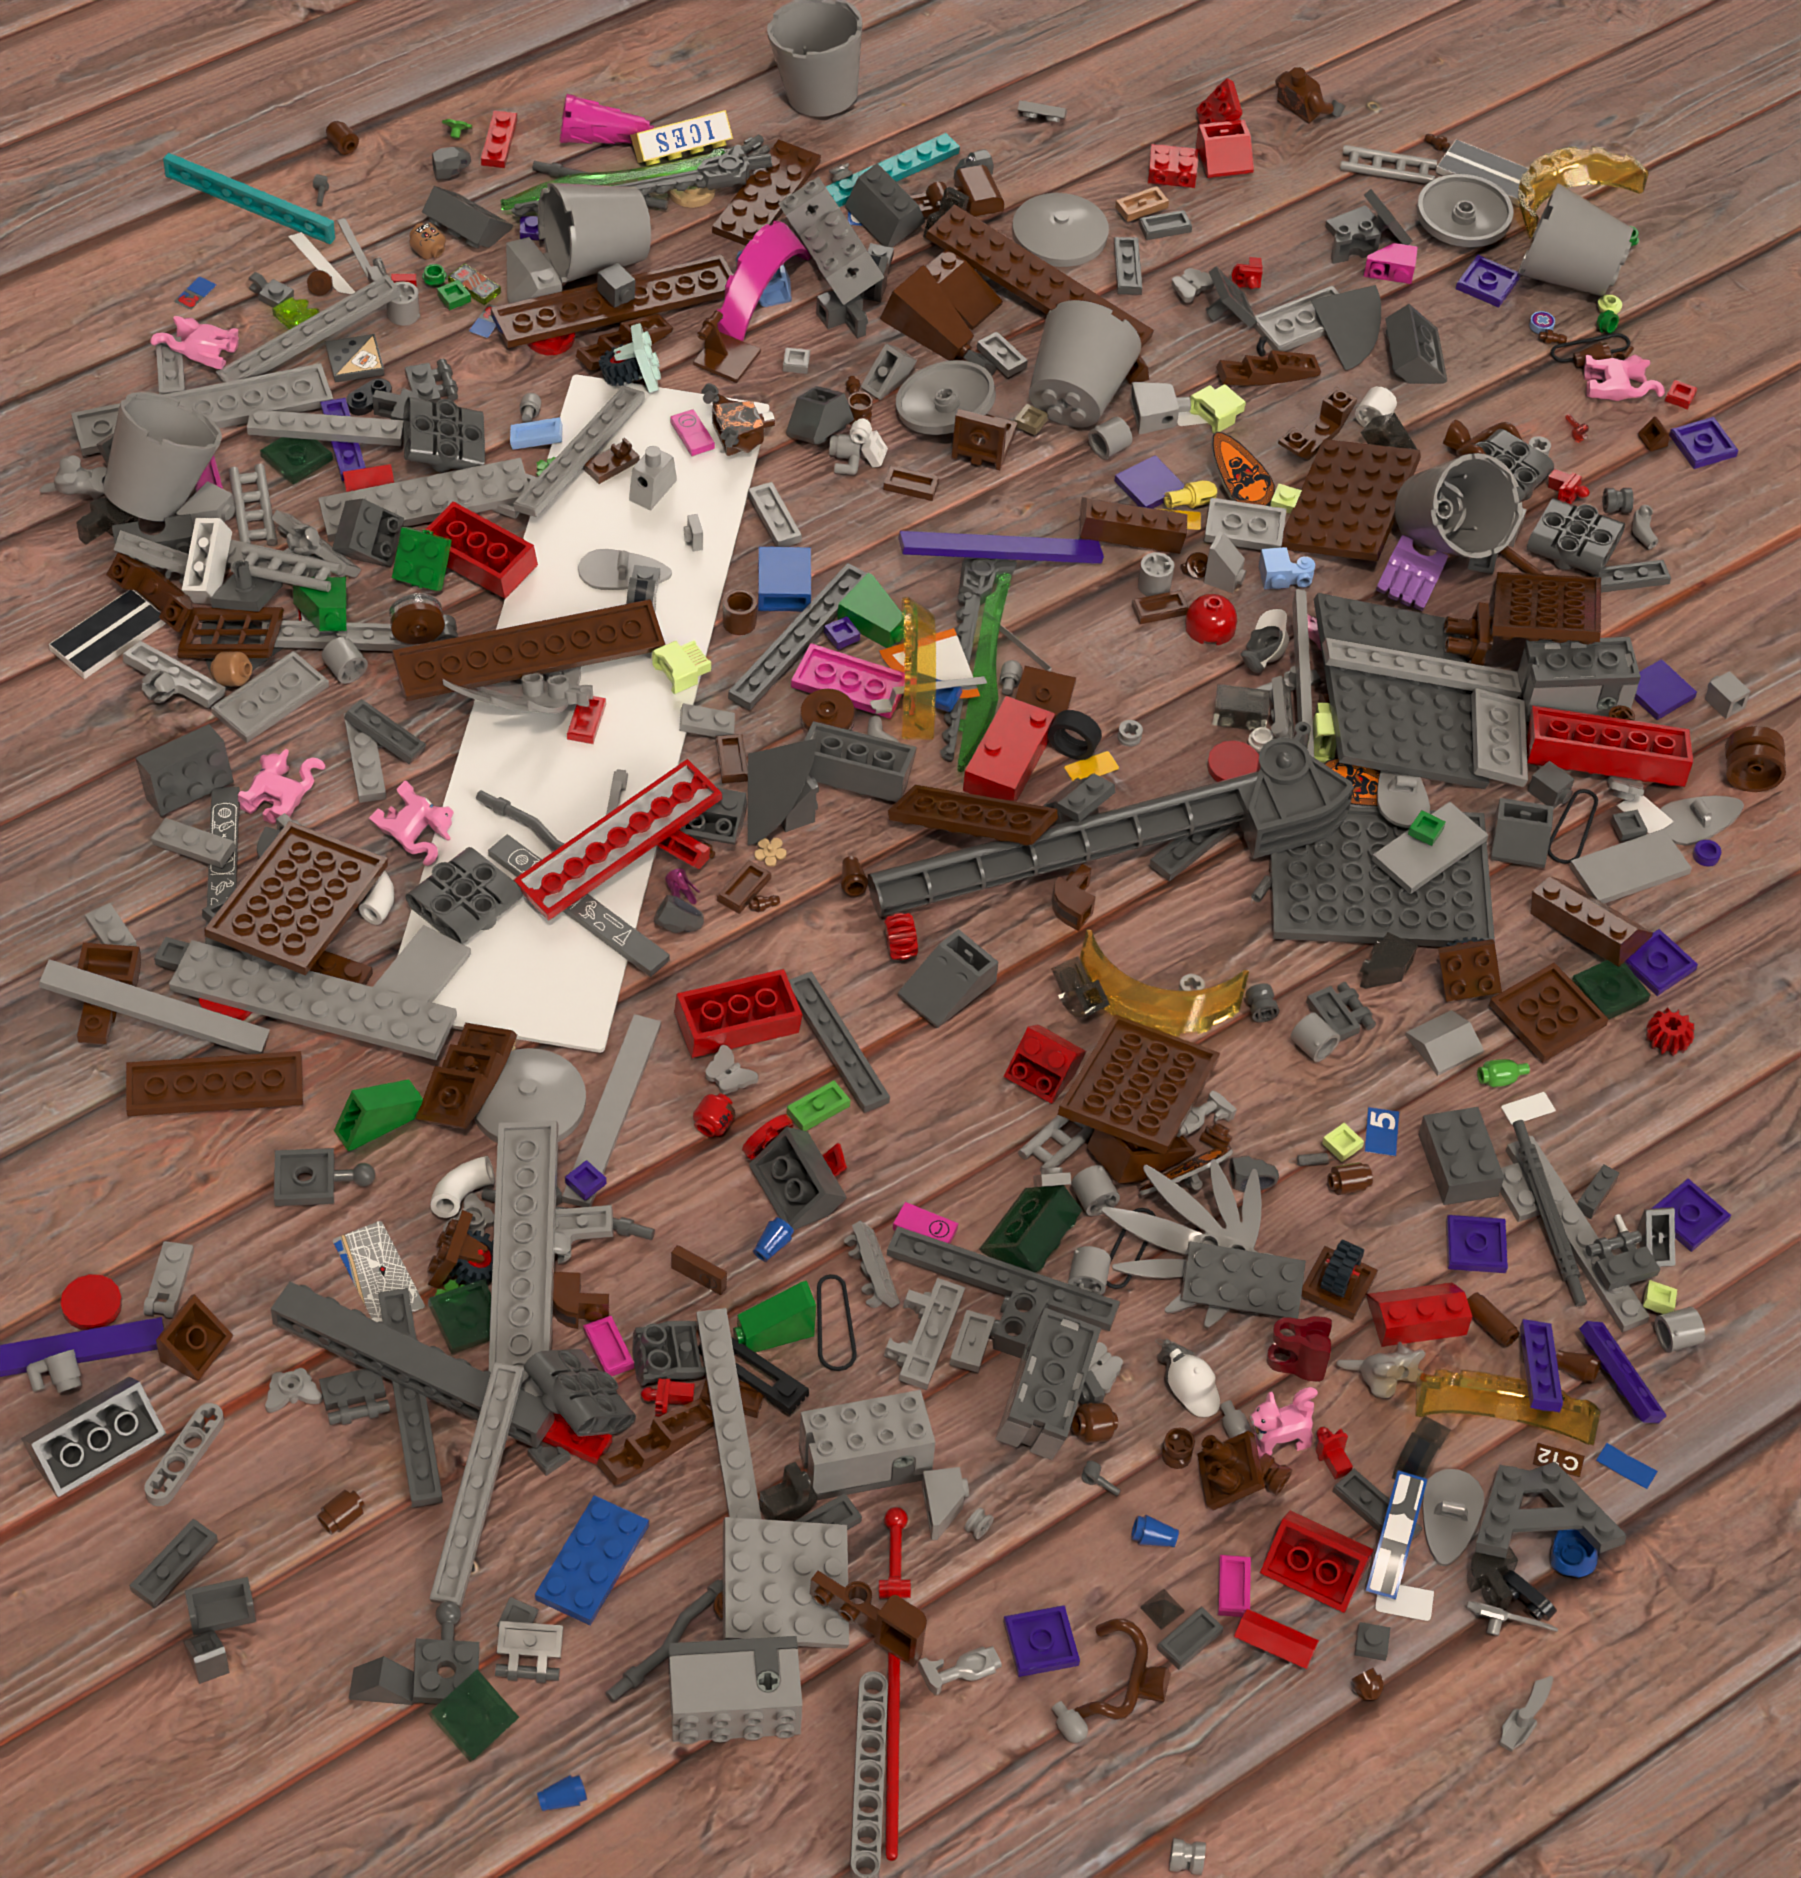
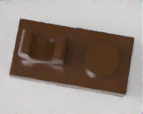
M623 438L621 443L617 445L612 444L611 448L607 451H603L589 459L583 466V470L598 484H601L635 465L640 460V455L632 449V444L626 438Z

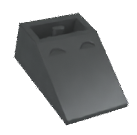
M958 929L933 950L898 991L897 995L932 1025L939 1028L996 983L999 962Z

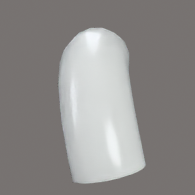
M386 871L382 873L367 893L364 901L359 905V912L362 917L374 925H379L384 921L394 903V886Z
M484 1156L463 1163L441 1179L436 1185L430 1205L434 1214L443 1218L452 1217L459 1212L460 1203L467 1194L481 1187L494 1184L495 1176L489 1157Z

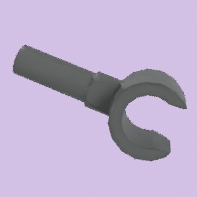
M316 174L313 180V188L318 189L317 206H322L324 193L329 189L327 176Z
M1088 1461L1082 1473L1083 1482L1088 1485L1098 1484L1115 1496H1118L1121 1490L1100 1476L1101 1465L1094 1461Z

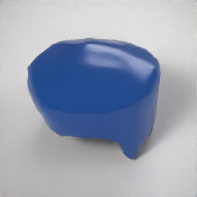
M1577 1529L1558 1530L1551 1549L1552 1568L1562 1574L1578 1578L1592 1573L1597 1566L1598 1551Z

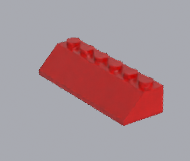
M1532 705L1526 744L1527 763L1544 766L1548 761H1551L1557 767L1564 770L1623 777L1643 782L1663 783L1669 786H1686L1693 765L1689 729Z

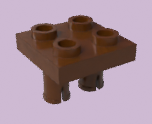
M1478 602L1472 618L1469 620L1452 618L1450 616L1446 617L1444 633L1458 634L1463 636V639L1447 636L1444 646L1445 653L1464 655L1467 658V663L1484 666L1486 652L1491 650L1494 639L1490 634L1493 617L1489 615V604Z
M1248 1430L1224 1442L1217 1439L1214 1435H1208L1202 1440L1201 1446L1203 1451L1197 1453L1207 1507L1214 1511L1265 1488L1256 1439L1252 1432Z

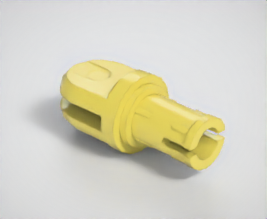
M1210 481L1186 483L1183 489L1166 492L1164 495L1168 497H1164V503L1167 508L1180 505H1188L1190 508L1210 504V498H1216L1217 488Z

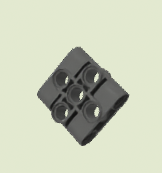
M412 397L407 398L403 413L405 460L429 464L433 469L441 473L449 472L451 469L461 470L484 465L485 438L484 414L482 411L458 407L456 403L449 399L432 402Z
M1503 429L1496 430L1484 442L1475 444L1483 448L1486 455L1500 460L1510 469L1519 487H1516L1519 502L1530 499L1534 489L1554 470V463L1550 457Z
M1552 498L1529 538L1527 551L1554 560V564L1560 569L1569 570L1577 568L1600 576L1602 573L1600 568H1604L1612 556L1624 532L1625 523L1598 514V510L1592 505L1582 504L1577 507Z
M467 847L449 862L436 864L432 869V875L406 894V901L411 909L441 934L463 944L480 930L493 928L497 917L519 901L523 894L514 880L475 849Z
M582 1349L540 1351L532 1355L524 1364V1370L544 1393L541 1397L543 1404L552 1412L561 1414L577 1436L620 1433L629 1428L635 1421V1413L616 1391L618 1389L616 1380L608 1373L598 1370Z

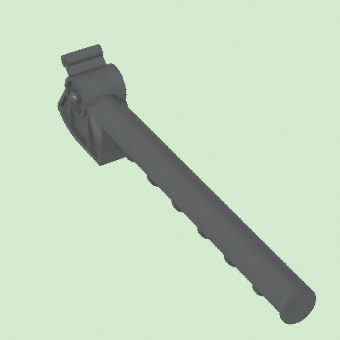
M1298 722L1295 725L1293 739L1276 738L1270 740L1261 748L1256 772L1086 816L1080 822L1071 820L1052 825L1033 845H1021L1011 841L995 840L868 874L869 891L876 913L879 917L1236 822H1239L1242 828L1244 839L1254 859L1307 845L1331 834L1348 816L1354 787L1351 781L1309 754L1307 749L1311 726L1307 722Z

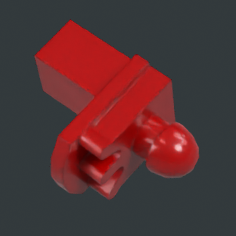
M1249 257L1248 264H1236L1231 272L1232 281L1239 288L1248 287L1249 289L1261 287L1263 273L1261 258Z
M1554 469L1548 476V488L1559 491L1558 500L1572 504L1577 496L1579 498H1586L1590 493L1586 486H1581L1582 476L1576 475V473L1568 474Z
M658 1379L657 1389H652V1387L644 1388L641 1391V1398L647 1402L655 1401V1416L660 1417L668 1413L669 1404L686 1405L693 1402L695 1383Z
M1320 1427L1316 1432L1318 1443L1315 1452L1318 1455V1460H1324L1335 1480L1346 1476L1353 1468L1344 1451L1348 1439L1347 1434L1342 1429L1333 1434L1328 1428Z

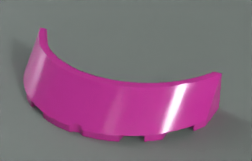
M774 221L771 226L766 224L744 248L738 258L736 272L734 275L729 276L725 285L724 303L720 309H717V311L723 314V319L717 324L719 332L744 341L756 305L777 270L794 255L806 260L811 258L808 250L785 223Z

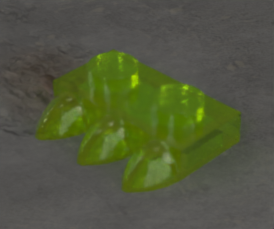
M293 297L272 308L273 316L289 330L318 314L319 309L307 308L308 300H295Z

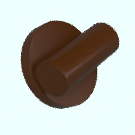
M316 270L307 278V286L313 294L324 295L333 286V279L327 272Z
M1201 552L1192 553L1187 558L1186 563L1181 564V571L1184 574L1188 573L1194 578L1204 577L1208 556Z
M1214 1123L1213 1126H1206L1199 1140L1216 1149L1230 1146L1233 1137L1228 1134L1230 1129L1219 1123Z

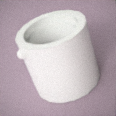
M1377 386L1371 388L1356 409L1355 416L1357 421L1369 430L1377 431L1382 429L1397 406L1396 397L1386 388Z

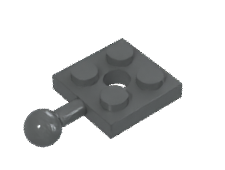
M334 1148L275 1150V1206L334 1204V1182L354 1181L359 1186H368L375 1179V1170L367 1163H360L353 1170H335ZM302 1173L312 1175L311 1179L307 1181H300L297 1179V1176Z
M446 1601L437 1607L436 1619L442 1625L441 1640L420 1638L415 1640L412 1702L477 1705L480 1642L454 1640V1625L458 1623L461 1617V1610L454 1602ZM442 1666H448L454 1670L455 1675L450 1678H443L438 1674L437 1670Z

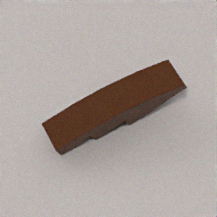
M659 314L622 322L618 331L600 335L597 344L578 348L575 357L592 371L600 368V357L605 355L604 353L607 350L612 351V347L619 348L621 344L627 345V343L633 342L631 326L641 323L643 331L649 332L652 345L673 331V327Z
M1271 350L1268 357L1245 355L1242 362L1220 360L1216 366L1222 384L1271 385L1320 376L1321 374L1315 355Z
M699 1398L655 1418L650 1428L626 1438L624 1446L600 1456L597 1465L612 1484L616 1486L663 1461L714 1426L712 1411Z

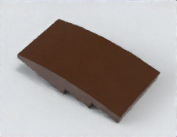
M465 1022L458 1044H450L442 1067H434L416 1119L422 1122L466 1129L493 1090L509 1058L518 1034L509 1029Z

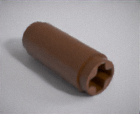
M1476 1292L1467 1299L1472 1318L1497 1342L1508 1347L1517 1340L1520 1335L1517 1327L1484 1295Z

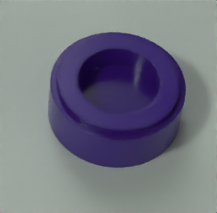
M1706 839L1700 840L1694 847L1693 858L1698 864L1710 867L1719 862L1722 851L1716 842Z

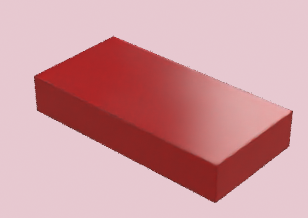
M593 696V699H589L588 707L576 704L567 732V740L594 744L606 707V698Z

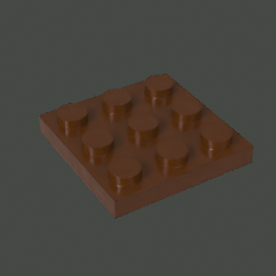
M1555 962L1492 997L1489 1002V1006L1542 1063L1607 1026L1608 1018Z

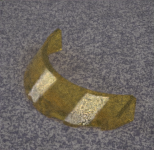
M1576 146L1565 147L1540 156L1530 164V168L1525 174L1523 173L1518 188V201L1529 239L1532 238L1537 227L1539 217L1536 211L1551 196L1557 183L1566 188L1590 184L1609 185L1640 194L1644 192L1649 174L1648 170L1636 158L1625 154L1623 157L1608 152L1604 147L1591 146V149H1578Z
M908 596L902 598L901 612L904 615L902 738L932 740L934 739L936 699L935 617L932 612Z
M1089 929L1086 930L1077 968L1079 978H1082L1085 987L1091 994V1000L1099 1009L1103 1007L1113 1016L1116 1014L1179 1037L1180 1033L1197 1031L1200 1034L1211 1030L1212 1026L1221 1023L1230 1016L1231 1018L1240 1011L1249 976V970L1244 969L1224 983L1192 991H1176L1153 987L1133 979L1114 966L1103 954L1094 938L1092 930Z
M1437 1369L1434 1375L1421 1372L1417 1374L1416 1417L1440 1413L1489 1416L1537 1426L1571 1437L1587 1445H1594L1601 1411L1595 1403L1586 1399L1571 1398L1563 1390H1561L1563 1405L1560 1412L1530 1408L1527 1380L1505 1375L1461 1370V1373H1455L1446 1369Z

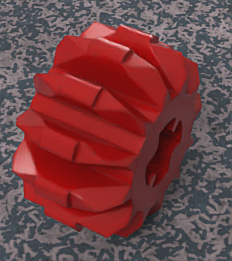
M896 913L892 916H887L885 919V931L890 957L893 960H906L915 957L918 953V942L913 916L910 913Z
M1668 1007L1663 1012L1657 1010L1653 1018L1648 1021L1646 1040L1652 1042V1049L1660 1048L1661 1054H1664L1666 1051H1669L1672 1056L1677 1054L1678 1051L1684 1053L1693 1042L1694 1023L1689 1022V1015L1681 1016L1679 1009L1675 1013L1671 1012Z

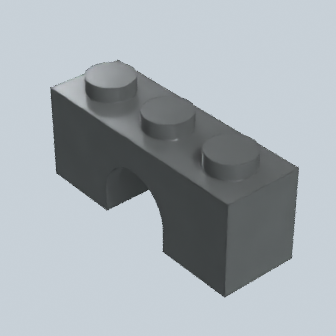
M191 514L164 518L165 528L156 535H147L141 532L138 522L112 525L114 543L116 544L121 530L189 554L193 535Z

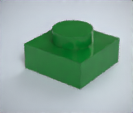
M459 279L437 288V296L449 311L471 302V294Z
M1421 810L1409 827L1408 835L1433 846L1443 831L1446 821Z

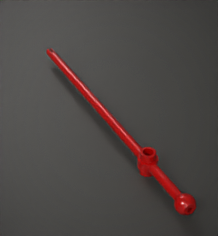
M893 1507L884 1516V1523L890 1529L888 1580H879V1599H889L892 1595H897L901 1598H911V1579L901 1578L902 1529L908 1523V1515L902 1508ZM888 1652L885 1843L886 1858L894 1861L898 1856L900 1659Z

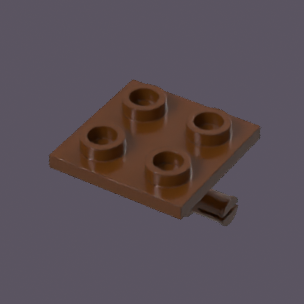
M716 310L710 318L704 320L703 327L697 333L700 340H705V347L693 361V365L737 383L761 353V349L719 332L717 324L723 319V314Z

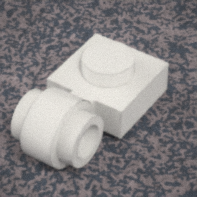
M858 419L851 427V439L855 443H863L861 450L864 457L867 458L872 468L879 467L883 463L888 448L877 430L872 431L868 420Z

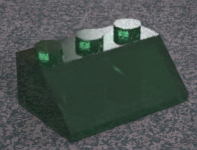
M1064 1185L1025 1188L979 1249L990 1258L1037 1272L1044 1267L1046 1259L1052 1251L1060 1245L1061 1239L1066 1232L1075 1225L1082 1209Z

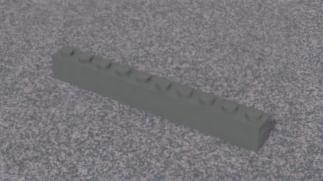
M289 1281L271 1307L273 1325L478 1421L491 1372L478 1370L464 1359H455L446 1355L436 1346L429 1347L419 1342L410 1334H402L393 1330L385 1322H376L367 1318L365 1314L357 1309L350 1310L340 1305L338 1301L331 1297L325 1298L318 1295L306 1285H297ZM521 1387L508 1436L537 1449L554 1423L555 1413L543 1404L542 1396L536 1397L525 1392Z

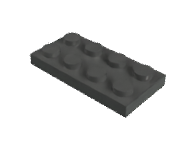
M1190 1241L1188 1242L1180 1301L1280 1318L1298 1319L1306 1261Z

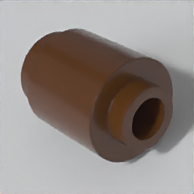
M333 121L327 126V139L341 154L352 153L357 148L359 138L344 122Z
M1357 1162L1332 1167L1331 1173L1327 1176V1181L1331 1190H1334L1337 1195L1365 1191L1367 1187L1372 1186L1373 1175L1368 1164Z
M344 1489L321 1507V1512L317 1515V1519L329 1534L332 1535L336 1531L340 1533L364 1514L362 1507L365 1504L355 1491L349 1493Z

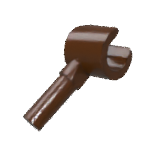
M1629 346L1624 353L1616 352L1613 358L1619 360L1627 359L1634 350V347Z

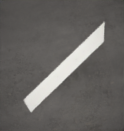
M302 232L288 236L318 270H323L332 276L333 287L338 292L355 293Z

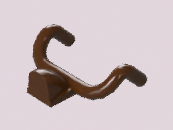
M1454 420L1447 430L1443 444L1450 447L1460 457L1467 454H1486L1483 448L1475 444L1484 442L1498 429L1506 430L1521 440L1522 438L1516 427L1509 422L1498 423L1471 438L1468 429L1463 423Z
M1121 1618L1111 1619L1098 1624L1095 1629L1098 1636L1103 1637L1115 1631H1122L1127 1633L1135 1644L1136 1655L1125 1700L1119 1707L1100 1701L1090 1702L1076 1707L1075 1712H1078L1083 1719L1100 1714L1118 1720L1126 1718L1133 1712L1138 1698L1164 1702L1171 1672L1169 1667H1146L1148 1645L1141 1629L1133 1622Z

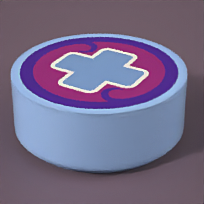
M1544 311L1535 312L1530 319V329L1537 334L1540 331L1545 332L1546 329L1553 330L1555 318L1550 313Z

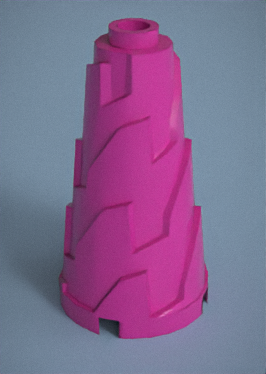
M566 94L560 142L633 144L630 135L654 129V125H650V121L645 120L643 117L621 112L620 109L599 105V102Z

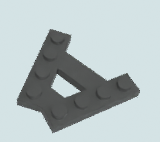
M1556 1462L1530 1471L1500 1464L1477 1538L1475 1552L1506 1558L1513 1532L1577 1529L1599 1553L1624 1545L1626 1534ZM1541 1492L1554 1506V1508L1520 1509L1525 1493Z

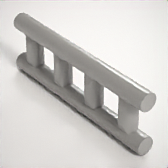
M1344 145L1343 154L1350 156L1349 162L1341 161L1340 170L1428 184L1435 179V175H1428L1429 168L1436 169L1438 161L1436 159ZM1359 157L1373 159L1372 165L1358 163ZM1382 161L1396 163V168L1381 167ZM1405 165L1419 166V173L1405 171Z
M257 464L254 466L255 472L239 474L237 467H231L229 469V477L240 542L251 544L252 540L266 539L269 546L276 545L277 537L274 520L271 519L273 513L264 465ZM257 482L258 491L242 492L241 484ZM260 501L261 510H245L244 503ZM263 520V529H248L247 522Z
M246 544L242 547V554L247 555L244 561L249 562L250 574L253 577L329 592L331 582L325 580L330 573L340 574L342 570V565L339 563ZM258 558L271 560L267 568L257 567L254 564ZM282 563L295 565L291 573L277 570ZM306 568L319 570L315 578L301 575Z
M1057 1115L1018 1151V1154L1024 1160L1032 1154L1045 1163L1040 1167V1171L1045 1168H1057L1093 1135L1095 1129L1074 1122L1082 1130L1071 1138L1060 1130L1069 1119ZM1050 1137L1063 1146L1055 1155L1050 1154L1041 1147Z

